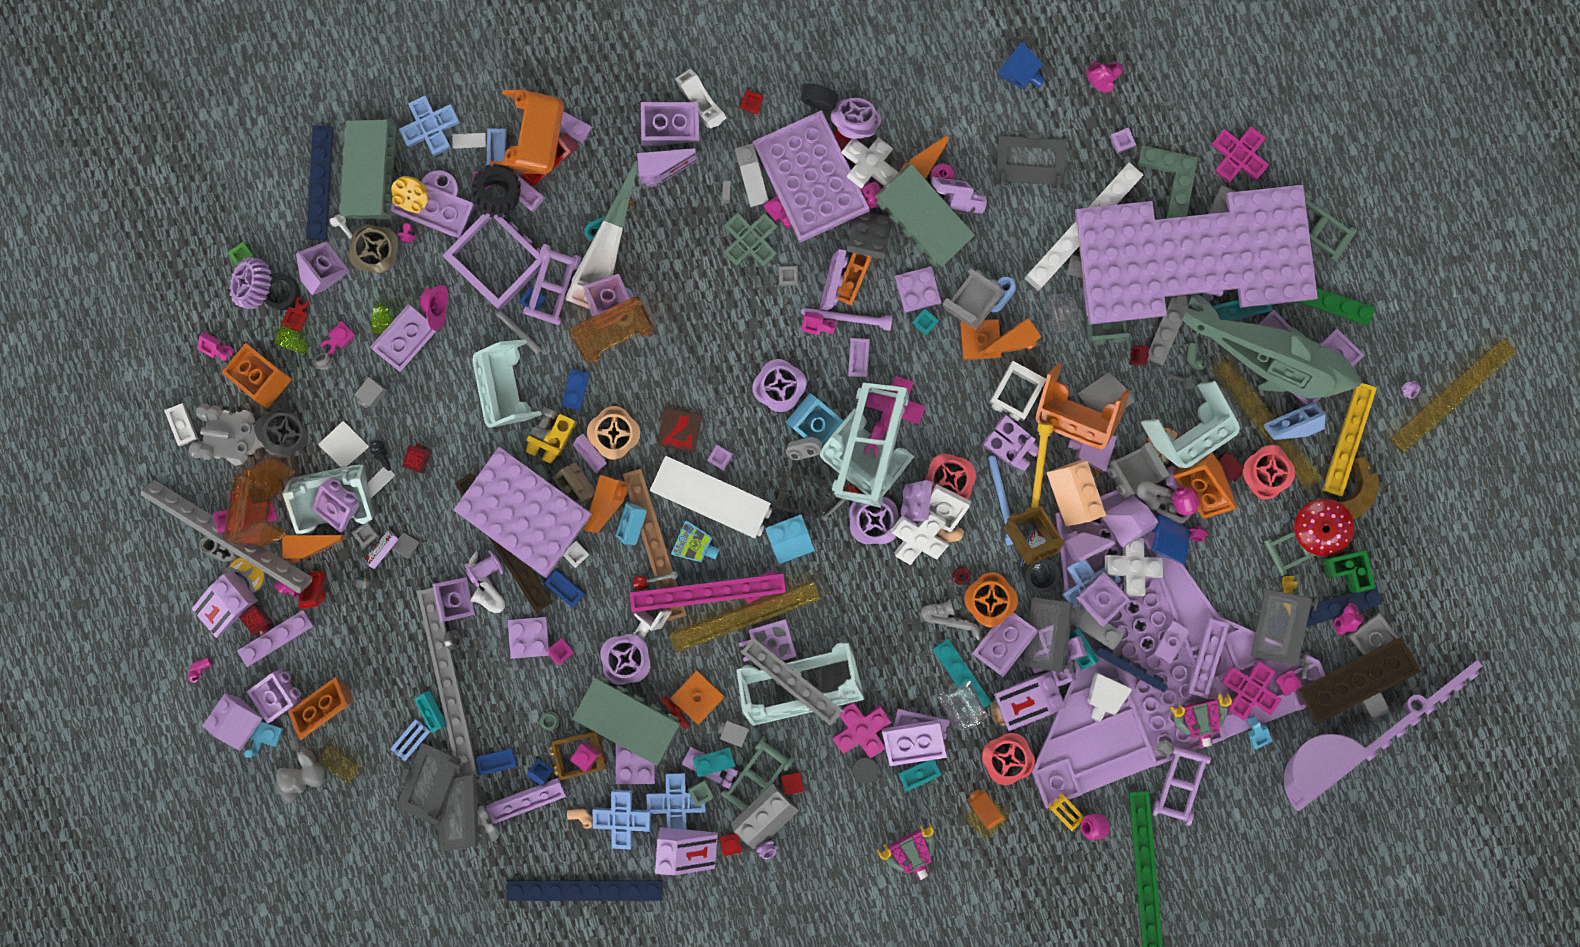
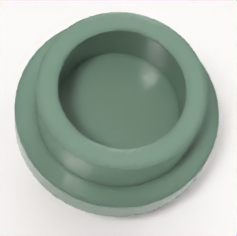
M552 711L545 712L540 718L541 727L547 731L555 730L560 722L559 716Z

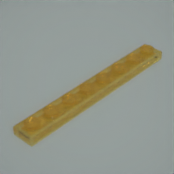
M1505 338L1500 339L1391 436L1389 440L1401 453H1405L1514 356L1517 351Z
M1228 358L1214 367L1211 372L1269 445H1278L1285 452L1294 465L1295 478L1303 488L1308 490L1319 482L1322 477L1291 438L1274 440L1263 427L1265 423L1274 420V416Z
M812 580L786 590V593L774 594L669 633V638L677 653L817 601L820 597Z

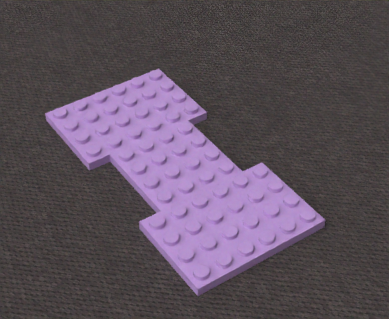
M1303 185L1227 193L1228 212L1155 220L1153 201L1076 209L1075 215L1089 325L1164 317L1167 315L1165 297L1238 289L1240 308L1318 299Z

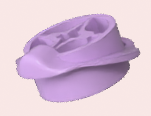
M862 98L841 100L831 112V120L837 126L839 132L852 139L874 135L881 124V117L875 111L874 106Z
M775 359L764 365L753 382L752 392L758 401L773 411L785 412L796 405L806 389L807 379L799 369L793 367L787 361ZM774 371L773 383L764 386L767 375ZM780 371L789 374L793 380H785ZM778 381L780 384H787L781 390L778 387H773ZM794 386L792 396L785 400L786 388ZM766 391L775 392L779 401L769 397Z
M882 496V508L875 513L866 509L869 506L867 504L852 502L849 511L850 531L857 541L863 544H886L896 538L892 534L891 529L898 521V510L895 503L889 498ZM861 512L866 519L862 529L859 523ZM885 512H887L888 515L887 527H885V525L882 522V518L885 515ZM869 515L873 517L877 516V524L871 523L872 519ZM874 527L882 532L876 536L866 534L868 530Z
M626 634L624 636L612 637L603 644L600 654L605 677L611 680V683L624 685L631 682H639L647 676L650 670V659L647 644L642 637L635 634ZM621 644L632 645L625 652H620L615 649L617 646ZM636 649L641 653L640 666L632 659ZM611 653L618 658V664L614 671L609 661ZM623 655L624 657H626L627 655H629L630 662H625L624 664H621V656ZM625 667H631L636 670L630 675H619Z

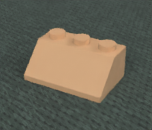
M1081 459L1046 472L1065 527L1090 522L1106 516L1087 460Z

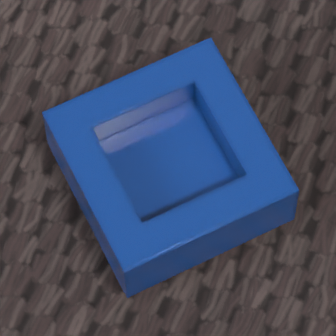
M529 287L519 303L529 307L534 289ZM540 293L535 310H539L546 300V297Z
M537 759L526 775L540 785H543L552 773L553 768Z

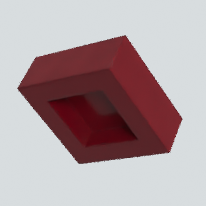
M1132 346L1129 365H1146L1149 358V346Z

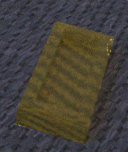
M330 745L317 761L347 784L352 781L361 768Z

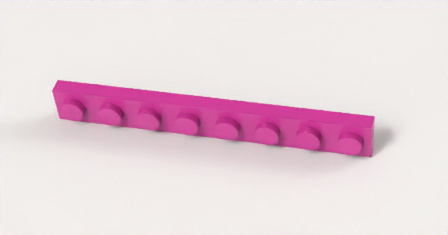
M784 574L630 593L632 612L786 593Z

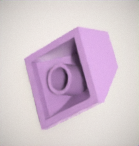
M327 241L296 254L300 280L311 295L326 290L349 272Z
M619 274L583 286L597 328L617 322L633 307Z
M1134 496L1105 512L1106 516L1101 517L1122 548L1153 530L1158 523L1148 506Z
M1077 531L1066 535L1068 539L1064 540L1065 546L1074 562H1081L1115 545L1113 540L1085 532L1078 533Z

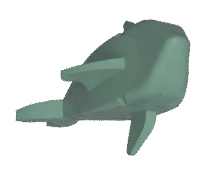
M1198 294L1192 295L1189 303L1195 310L1187 308L1182 320L1194 331L1214 339L1243 364L1265 378L1266 380L1258 385L1260 390L1289 391L1304 398L1330 397L1361 385V378L1345 357L1306 338L1296 328L1290 327L1286 331L1268 326L1220 320L1217 312L1207 300Z

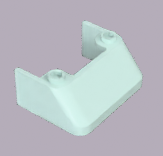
M526 339L501 341L473 355V367L483 417L487 427H498L522 422L541 415V411L531 412V408L526 402H520L513 371V365L517 364L520 358L517 347L526 344Z
M1216 381L1199 383L1197 385L1206 400L1198 408V417L1201 423L1175 441L1165 432L1158 419L1141 422L1155 449L1180 468L1191 467L1239 433V423Z

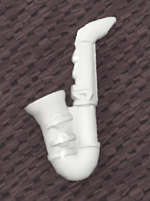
M477 551L472 555L468 564L469 567L476 565L478 561ZM487 577L479 580V584L481 587H484V591L478 587L470 602L480 603L489 612H502L505 608L504 598L492 586Z

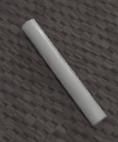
M502 310L496 314L521 340L526 339V345L537 355L542 351Z

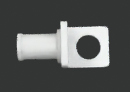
M670 609L661 611L656 619L646 611L635 612L634 616L640 620V624L633 634L642 637L644 640L649 630L653 631L663 627L672 611Z

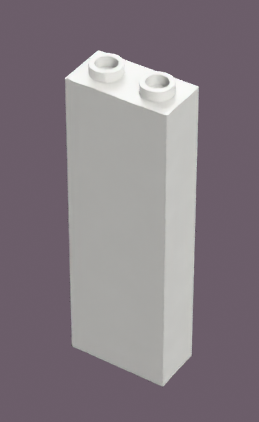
M665 456L650 488V491L753 538H756L757 535L761 536L765 527L762 525L764 518L768 519L773 508H770L771 503Z

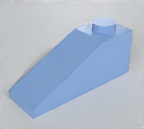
M1313 402L1265 423L1263 427L1274 440L1308 437L1325 429L1326 414L1316 402Z

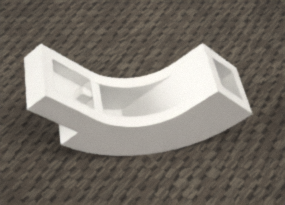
M692 69L675 78L688 102H698L699 118L707 128L711 129L719 126L726 119L723 111L710 98L697 74Z

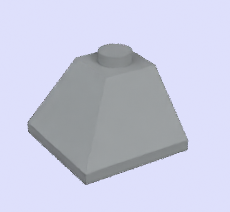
M1108 372L1077 394L1086 407L1102 413L1107 404H1116V401L1125 392L1126 388ZM1130 394L1125 408L1135 402Z

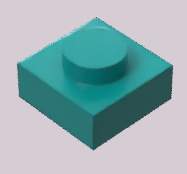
M924 309L912 324L926 336L939 320Z

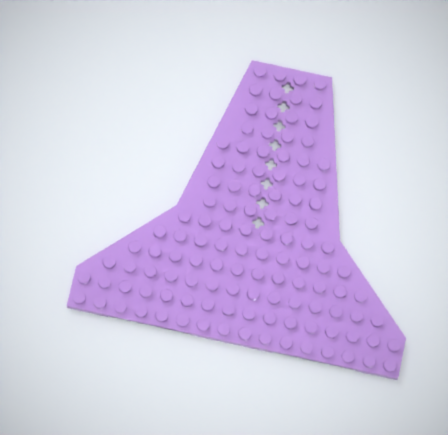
M1117 490L1100 496L1105 512L1127 500ZM1061 513L1054 514L1056 530L1063 541L1068 539L1066 535L1074 531L1078 533L1085 532L1099 537L1103 530L1105 533H1109L1110 536L1107 539L1113 540L1115 545L1086 559L1094 573L1105 567V556L1108 553V549L1111 548L1112 551H1116L1117 554L1115 555L1123 556V548L1102 518L1100 523L1092 520L1065 527ZM1151 530L1140 537L1144 538V557L1163 558V577L1145 578V596H1128L1131 600L1108 623L1124 633L1120 642L1113 650V655L1118 658L1120 655L1131 660L1129 664L1134 667L1137 664L1148 670L1147 674L1152 677L1154 674L1165 679L1163 683L1168 685L1165 693L1161 692L1097 656L1099 661L1096 664L1081 670L1076 660H1073L1074 666H1076L1074 672L1076 680L1069 683L1063 697L1066 708L1057 711L1032 771L1045 808H1049V804L1053 805L1055 803L1053 800L1055 798L1058 800L1060 793L1070 800L1088 791L1172 760L1174 754L1171 753L1169 757H1165L1155 750L1158 741L1166 740L1173 746L1190 751L1204 748L1201 747L1199 737L1192 738L1189 735H1185L1175 725L1170 707L1173 706L1174 709H1177L1178 703L1183 706L1210 699L1218 700V694H1221L1223 699H1225L1227 693H1229L1233 700L1236 693L1220 683L1231 666L1248 676L1256 662L1260 661L1276 672L1266 687L1267 690L1282 699L1273 714L1269 715L1254 705L1247 716L1249 718L1255 715L1257 722L1259 721L1260 724L1306 708L1297 691L1284 696L1274 679L1291 669L1303 687L1325 676L1320 661L1307 655L1306 659L1312 661V663L1308 665L1307 679H1302L1303 666H1300L1301 662H1298V666L1251 657L1255 632L1220 617L1183 564H1179L1151 551L1156 535ZM1064 544L1059 554L1065 593L1077 584L1067 570L1069 566L1076 562L1073 561ZM1124 576L1119 577L1121 581L1116 583L1120 589L1124 585ZM1131 602L1138 606L1135 609V613L1128 610ZM1211 618L1227 623L1229 627L1207 699L1187 693L1208 619ZM1138 620L1145 624L1142 627V631L1135 628ZM1173 620L1190 631L1174 660L1169 664L1153 653L1170 622ZM1072 624L1070 625V631L1077 628ZM1082 631L1093 651L1096 646L1103 647L1101 643ZM1265 637L1263 649L1282 652L1283 644ZM1144 639L1151 640L1152 644L1149 645V649L1142 646ZM1095 672L1132 689L1115 715L1105 712L1101 722L1091 718L1095 706L1087 703ZM1227 710L1224 723L1220 727V732L1210 734L1212 744L1251 729L1247 718L1243 721Z

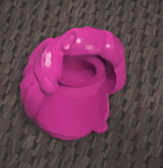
M1093 61L1092 65L1087 68L1086 74L1090 84L1095 89L1108 93L1114 89L1113 81L1122 74L1124 68L1120 62L1110 63L1105 66L1097 61Z

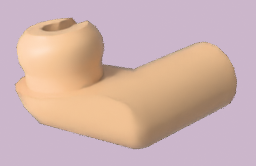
M956 527L952 532L940 529L936 535L947 542H955L962 539L964 531L959 527Z
M586 809L567 810L568 820L579 819L586 829L593 826V816Z

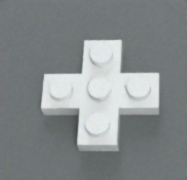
M879 137L869 149L857 139H852L842 151L844 156L856 164L847 175V178L861 189L871 177L885 186L899 173L884 161L893 148Z
M929 510L928 520L920 521L916 524L902 515L891 529L892 534L904 540L894 552L895 556L909 565L912 564L922 551L938 559L949 546L947 541L936 535L946 523L944 518Z
M1138 538L1123 547V556H1105V573L1108 576H1124V593L1127 596L1142 597L1145 596V578L1163 577V558L1144 557V538Z

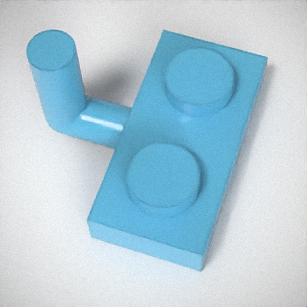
M261 721L249 738L254 740L252 748L245 751V757L256 756L261 743L277 747L283 728Z

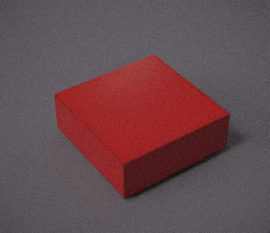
M746 90L740 109L758 115L764 96Z
M800 772L781 775L785 795L804 792Z

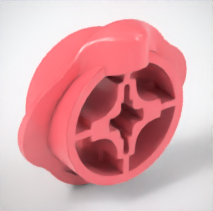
M1275 444L1264 446L1257 453L1250 456L1245 461L1244 468L1242 469L1245 482L1261 500L1276 497L1281 491L1291 485L1295 477L1293 463L1280 446ZM1261 458H1266V461L1263 463V466L1258 468L1257 463L1259 462V460ZM1277 477H1281L1278 485L1276 487H1272L1274 479Z
M938 454L929 465V471L925 480L933 482L932 491L937 485L934 483L935 474L941 468L944 477L937 484L944 488L949 487L955 494L968 500L976 479L973 465L968 460L951 454ZM946 465H954L962 470L951 472ZM947 474L951 478L955 477L954 486L950 482H946ZM966 475V485L960 491L957 481Z
M1007 733L988 742L982 752V760L989 776L1000 785H1010L1026 778L1032 773L1035 766V758L1026 739L1017 733ZM1002 744H1011L1006 752L995 751ZM1016 746L1023 751L1025 762L1014 755ZM1008 754L1012 755L1014 760L1013 762L1010 761L1009 764L1005 763L1003 758L1004 756L1007 757ZM992 756L1003 763L1001 772L995 768ZM1011 766L1022 767L1015 774H1007Z

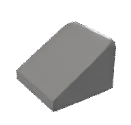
M403 532L391 549L410 559L420 542Z

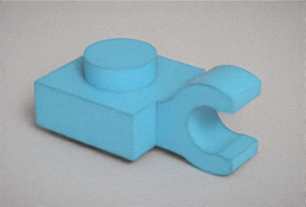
M1255 715L1247 718L1252 728L1247 734L1255 750L1272 742L1269 730L1265 724L1261 725L1259 721L1257 722Z

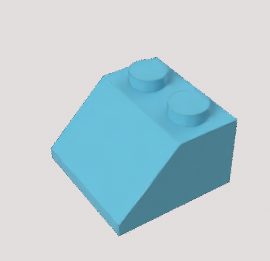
M809 393L787 419L786 423L804 438L814 437L819 439L823 447L843 423V420L819 399Z
M802 515L765 528L779 564L815 551Z

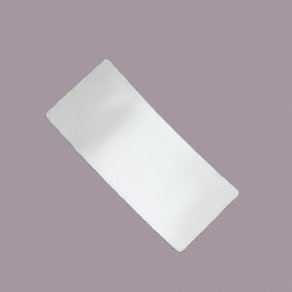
M344 421L319 443V446L341 468L347 467L369 447ZM383 467L368 482L370 498L395 476L391 470L387 471Z

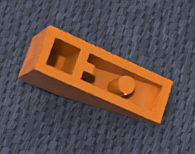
M943 137L913 157L908 164H912L926 180L950 137ZM904 163L901 170L907 165V163Z
M856 253L852 254L843 276L842 285L836 293L839 294V301L852 306L872 257Z
M1028 318L1021 321L978 353L982 356L1018 351L1025 348L1030 350L1038 344L1037 340L1041 338V335Z
M603 475L599 476L589 510L592 515L586 522L584 531L598 533L624 502L629 483Z
M283 535L282 559H289V563L301 562V559H307L345 540V535Z
M976 790L969 795L968 803L987 830L1005 820L984 790Z

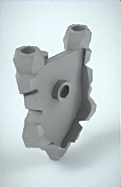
M207 403L200 404L197 407L196 415L202 421H206L205 428L202 427L200 431L201 435H204L203 441L193 442L189 447V453L192 457L196 459L202 457L204 460L212 459V457L216 459L225 458L233 465L238 466L244 465L249 458L248 455L264 447L255 435L254 423L256 421L252 412L243 410L231 413L230 411L222 410L216 405L210 406Z

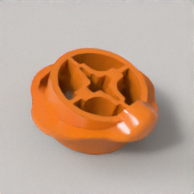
M988 572L980 576L977 581L967 588L964 601L967 609L980 624L986 627H994L1001 624L1015 611L1018 597L1014 588L1009 585L1002 575L996 572ZM989 584V590L986 594L976 595L981 587ZM995 585L1005 591L1007 598L998 596L995 593ZM991 590H993V597L997 600L993 601L990 609L989 601L986 598H989ZM975 601L984 603L987 606V614L978 609ZM1006 604L1001 612L993 614L996 605Z

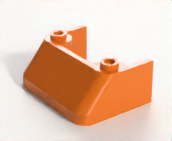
M503 90V95L514 99L516 107L524 110L518 146H511L505 152L504 161H490L489 164L491 166L498 164V167L504 165L506 170L512 169L515 174L549 173L555 161L564 110L563 101L554 96L528 90Z
M1058 363L1047 375L1036 413L1037 423L1053 424V431L1096 449L1105 448L1122 418L1130 390L1126 389L1118 398L1116 404L1109 403L1104 407L1102 413L1068 400L1069 388L1066 384L1057 381L1062 366L1061 363Z

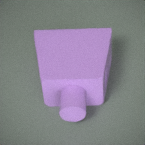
M1112 435L1109 443L1103 449L1093 448L1071 438L1068 448L1078 450L1075 459L1087 460L1089 466L1100 472H1106L1117 436Z

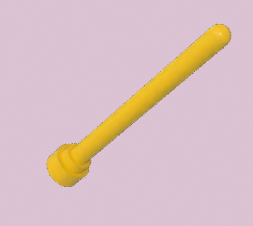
M1039 422L1037 428L1040 442L1031 503L1033 509L1039 507L1047 441L1050 433H1053L1054 426L1044 422Z

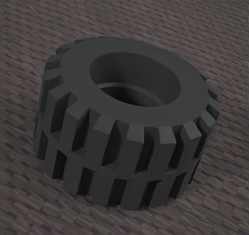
M490 164L486 165L485 170L483 168L479 169V172L474 176L471 188L472 202L476 204V209L478 211L482 209V214L486 215L488 213L493 218L494 215L500 218L503 214L509 215L510 210L514 211L516 205H518L521 193V183L518 181L517 174L513 175L512 169L506 170V166L498 167V164H494L493 167ZM496 184L503 187L507 194L503 197H492L486 192L485 188Z

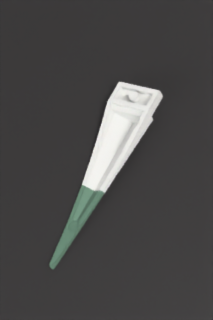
M638 161L634 162L579 265L565 298L567 301L589 308L583 286L613 276Z

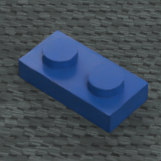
M574 369L570 370L561 406L581 411L590 373Z

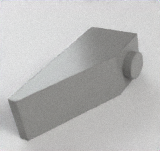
M753 143L735 148V155L750 207L768 203Z
M1086 609L1083 610L1080 616H1076L1077 612L1072 611V625L1077 628L1079 627L1081 631L1111 650L1116 648L1124 633L1109 623L1102 627Z

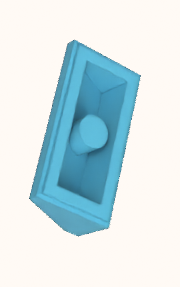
M628 501L625 504L616 537L623 544L636 545L647 511Z

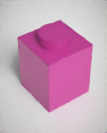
M585 741L579 746L570 761L586 772L592 767L602 752Z

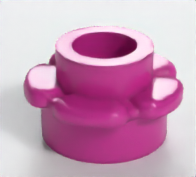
M1194 526L1192 529H1189V538L1193 541L1203 542L1205 537L1208 536L1205 528L1201 526Z

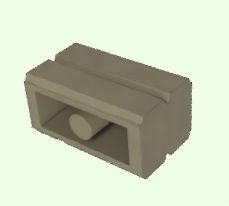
M576 462L562 468L553 477L561 491L582 506L593 499L595 493L594 486L588 481L583 470L579 468Z

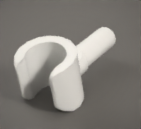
M340 214L331 218L330 223L332 226H340L349 239H351L353 235L345 225L346 218Z

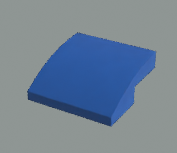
M1157 514L1156 519L1158 523L1152 530L1156 535L1151 551L1179 564H1185L1189 548V528L1161 514Z

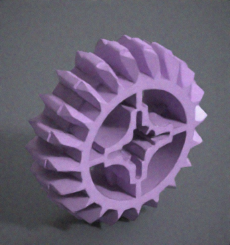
M254 257L243 258L241 262L239 261L237 267H234L229 289L231 290L230 296H232V301L235 302V305L245 309H254L262 305L263 300L267 299L266 295L270 293L269 287L271 286L270 281L272 277H270L271 270H269V265L265 261Z

